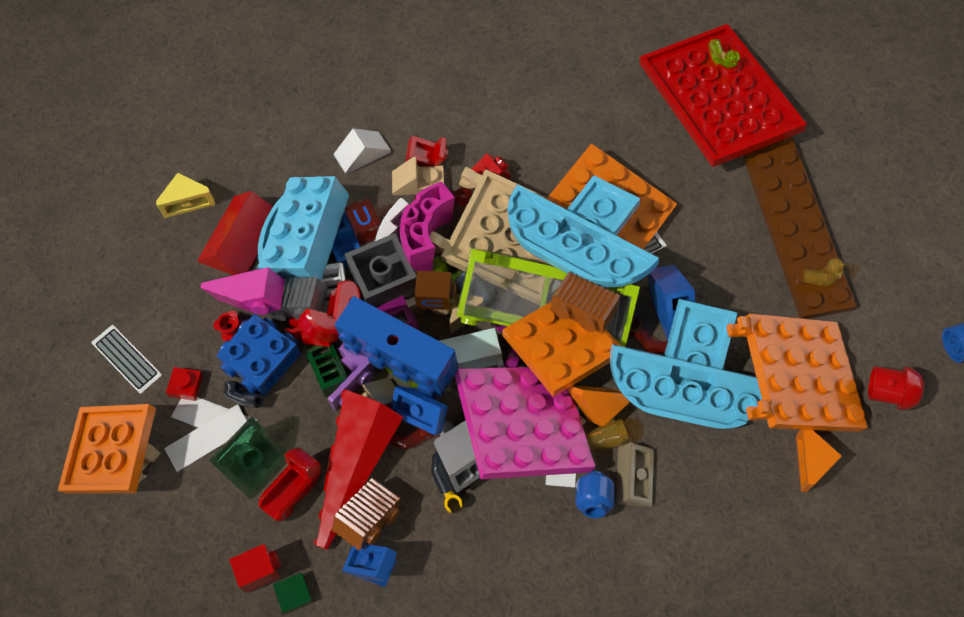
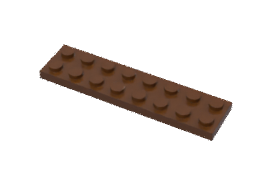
M788 137L743 155L799 318L812 319L853 311L856 308V303L793 137Z

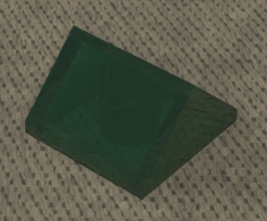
M250 417L209 461L219 473L246 497L251 499L286 462L284 455L287 451L253 417Z

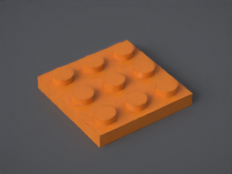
M551 301L504 328L502 336L554 397L609 364L611 345H621L606 329L603 334L596 331L589 332L574 320L558 317L551 310Z
M150 404L80 407L58 491L65 494L136 493L156 408Z

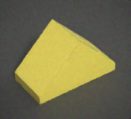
M177 173L157 199L156 204L163 217L167 218L215 205V200L208 187Z

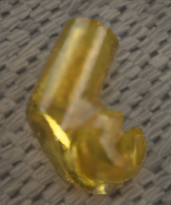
M834 258L829 260L828 265L821 271L805 269L803 282L824 286L831 285L842 276L844 263Z

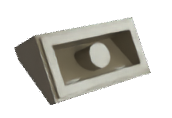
M628 443L618 448L615 503L652 507L654 449L634 443Z

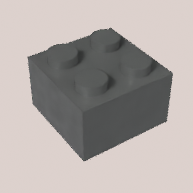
M395 233L345 253L349 270L355 283L361 290L364 302L377 308L398 297L404 296L406 298L415 294L417 276L407 261Z

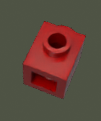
M265 544L229 559L237 584L245 593L280 578L277 569L282 567L278 554L275 550L270 551Z

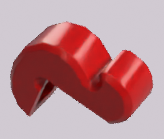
M350 280L339 282L337 289L330 293L327 313L305 309L299 317V325L305 334L320 342H335L339 340V333L334 324L353 296L361 300L359 286Z
M299 447L289 450L284 455L288 466L262 493L258 501V507L276 522L286 520L293 513L294 505L312 490L320 476V463Z

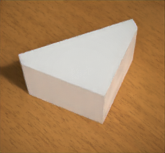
M353 128L336 150L334 156L347 175L391 153V150L379 132Z

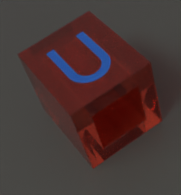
M369 198L364 201H356L349 207L344 208L359 245L361 246L375 240L381 222Z

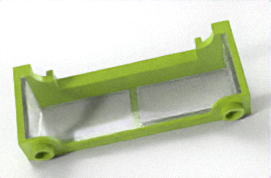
M470 247L456 316L461 317L462 323L474 326L478 325V321L509 326L551 302L552 296L567 273L555 266ZM633 284L620 287H603L620 296L617 311L607 325L606 330L621 346L626 347L640 287Z

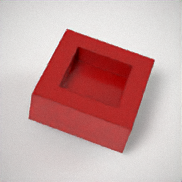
M174 367L166 390L168 397L196 401L203 378L202 372Z

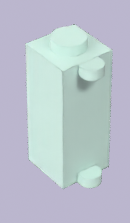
M495 328L439 341L455 350L459 369L485 368L497 365L498 368L504 367Z

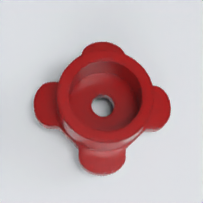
M229 311L220 315L214 322L213 327L222 334L221 338L226 342L234 337L243 322L238 319L237 312Z

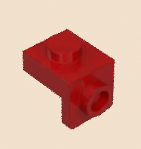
M412 135L408 140L406 161L416 157L417 166L419 167L439 166L440 163L445 162L448 155V149L445 148L446 138L441 137L434 143Z
M488 153L472 168L473 171L480 175H483L486 169L506 179L512 176L507 170L509 165L500 156L495 158Z

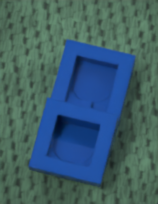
M343 212L331 250L337 263H343L344 268H346L348 264L345 253L360 248V245L345 212Z

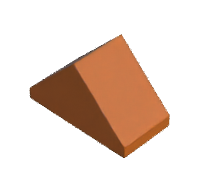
M576 385L568 388V392L586 419L602 427L630 402L619 389Z
M800 430L796 435L801 492H808L841 458V455L813 430Z

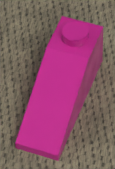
M267 267L203 282L200 288L218 301L255 314L265 315L268 312L281 310L285 280Z

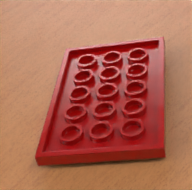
M728 24L640 56L639 64L712 167L806 130L807 123Z

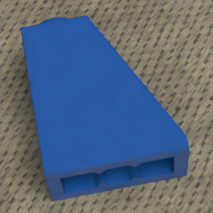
M674 264L657 267L648 274L650 297L667 341L678 300L683 299L695 302L694 288Z

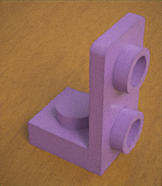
M344 343L339 348L343 358L341 362L353 373L328 398L331 407L336 411L342 405V398H340L342 391L349 390L355 392L360 385L363 386V384L368 383L372 379L373 372L375 371L373 365L368 361V357L361 353L358 356L353 355L343 347Z

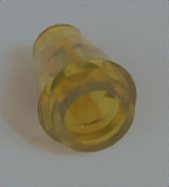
M613 418L604 427L599 426L585 434L590 451L624 446L623 443L629 441L622 419L614 420Z

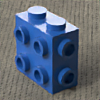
M255 314L240 325L238 332L231 340L226 341L221 346L216 356L222 363L220 366L221 370L229 377L234 378L235 375L243 380L241 384L249 392L255 393L258 391L265 396L300 357L301 353L297 347L298 341L287 332L283 335L276 330L278 327L270 319L265 317L262 320Z

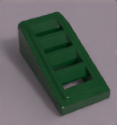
M332 343L328 347L329 351L313 357L312 353L326 346L311 345L304 348L325 398L332 395L348 378ZM329 356H332L333 358L322 364H316V362L325 359ZM334 364L336 365L335 368L328 370L324 373H320V370H323ZM339 372L340 376L324 382L323 379Z

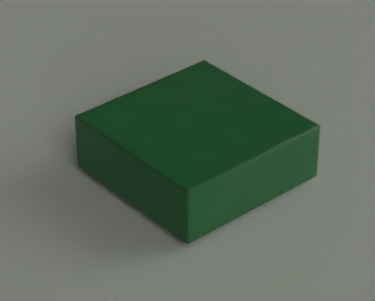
M302 572L273 584L282 614L284 615L313 603Z

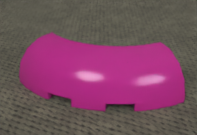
M442 181L416 194V199L410 205L407 204L401 217L400 239L403 252L415 271H432L435 246L430 240V235L432 231L434 232L440 226L452 221L455 197Z

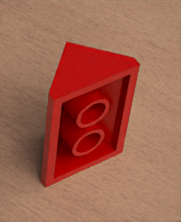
M253 191L234 196L197 261L231 275L250 272L258 258V244L262 227L273 206Z

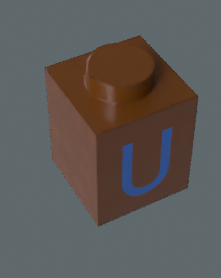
M417 271L415 288L417 308L450 310L451 300H456L457 283H452L451 272Z

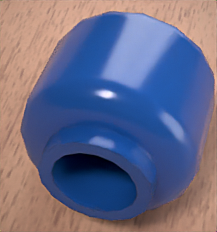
M592 471L578 479L575 503L576 507L586 517L602 518L613 509L615 487L614 482L601 472Z

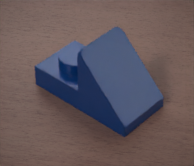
M397 386L394 389L391 410L403 416L402 420L433 435L442 433L448 406L436 401V394L429 396L418 388Z
M368 544L361 550L352 547L342 571L386 587L396 562L395 556L397 552L387 547Z

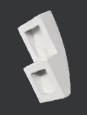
M400 198L388 211L379 227L375 241L394 233L398 240H400L398 228L401 224L403 211L408 204L405 200Z

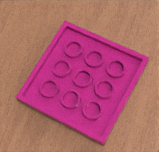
M529 367L467 368L457 370L455 379L480 479L591 473L595 468L575 401L568 392V389L553 397Z

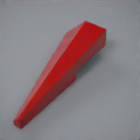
M343 390L340 397L342 398L340 415L336 419L337 433L335 444L331 447L324 486L326 494L323 509L319 513L321 521L318 538L314 541L315 546L324 550L328 549L336 535L332 530L335 514L365 485L403 419V416L382 403L349 390Z

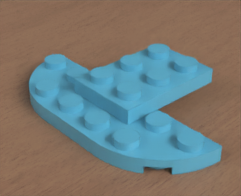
M593 175L567 210L518 184L510 196L508 219L511 232L516 241L526 251L567 274L572 272L577 274L578 277L582 276L583 279H587L589 282L592 281L594 284H598L599 287H620L639 281L651 273L659 264L658 257L617 236L639 207L640 198Z
M679 299L664 356L619 345H611L610 367L617 387L632 404L647 413L707 427L727 429L747 424L746 422L749 420L746 408L749 406L757 407V402L762 400L756 376L723 369L731 339L728 336L726 326L728 324H735L737 312Z

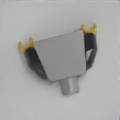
M450 421L444 422L440 437L434 441L437 451L432 455L431 474L440 494L445 495L444 505L449 513H452L448 507L450 500H458L461 509L463 506L460 497L454 495L452 490L455 488L456 492H459L480 478L466 421L456 427Z

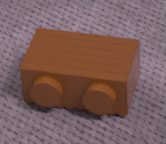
M568 272L552 296L551 310L562 319H571L580 323L581 327L589 332L596 331L603 334L617 311L620 296L619 294H614L613 291L604 289L602 286L599 287L598 284H594L592 281L589 282L587 279H583L582 276L578 277L577 274Z
M371 478L335 514L332 530L338 536H341L343 540H346L347 543H351L352 547H356L357 550H361L367 543L372 545L381 535V528L386 523L392 525L399 516L400 510L398 507L401 498L377 480Z

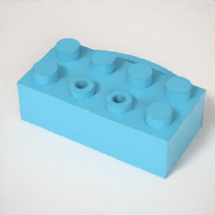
M335 176L289 178L284 194L276 202L262 227L258 244V269L269 267L282 278H313L314 276L320 281L322 280L349 194Z

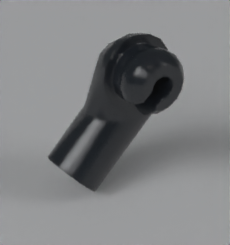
M226 381L224 383L225 390H222L225 398L245 407L260 408L262 406L263 396L261 394L239 391L240 383L238 381Z

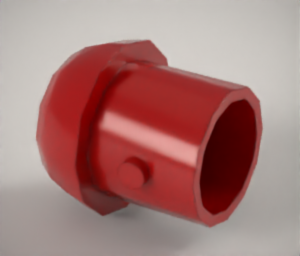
M878 366L872 368L868 385L869 400L896 404L898 410H908L917 407L924 393V381L920 373L907 366H904L902 370Z

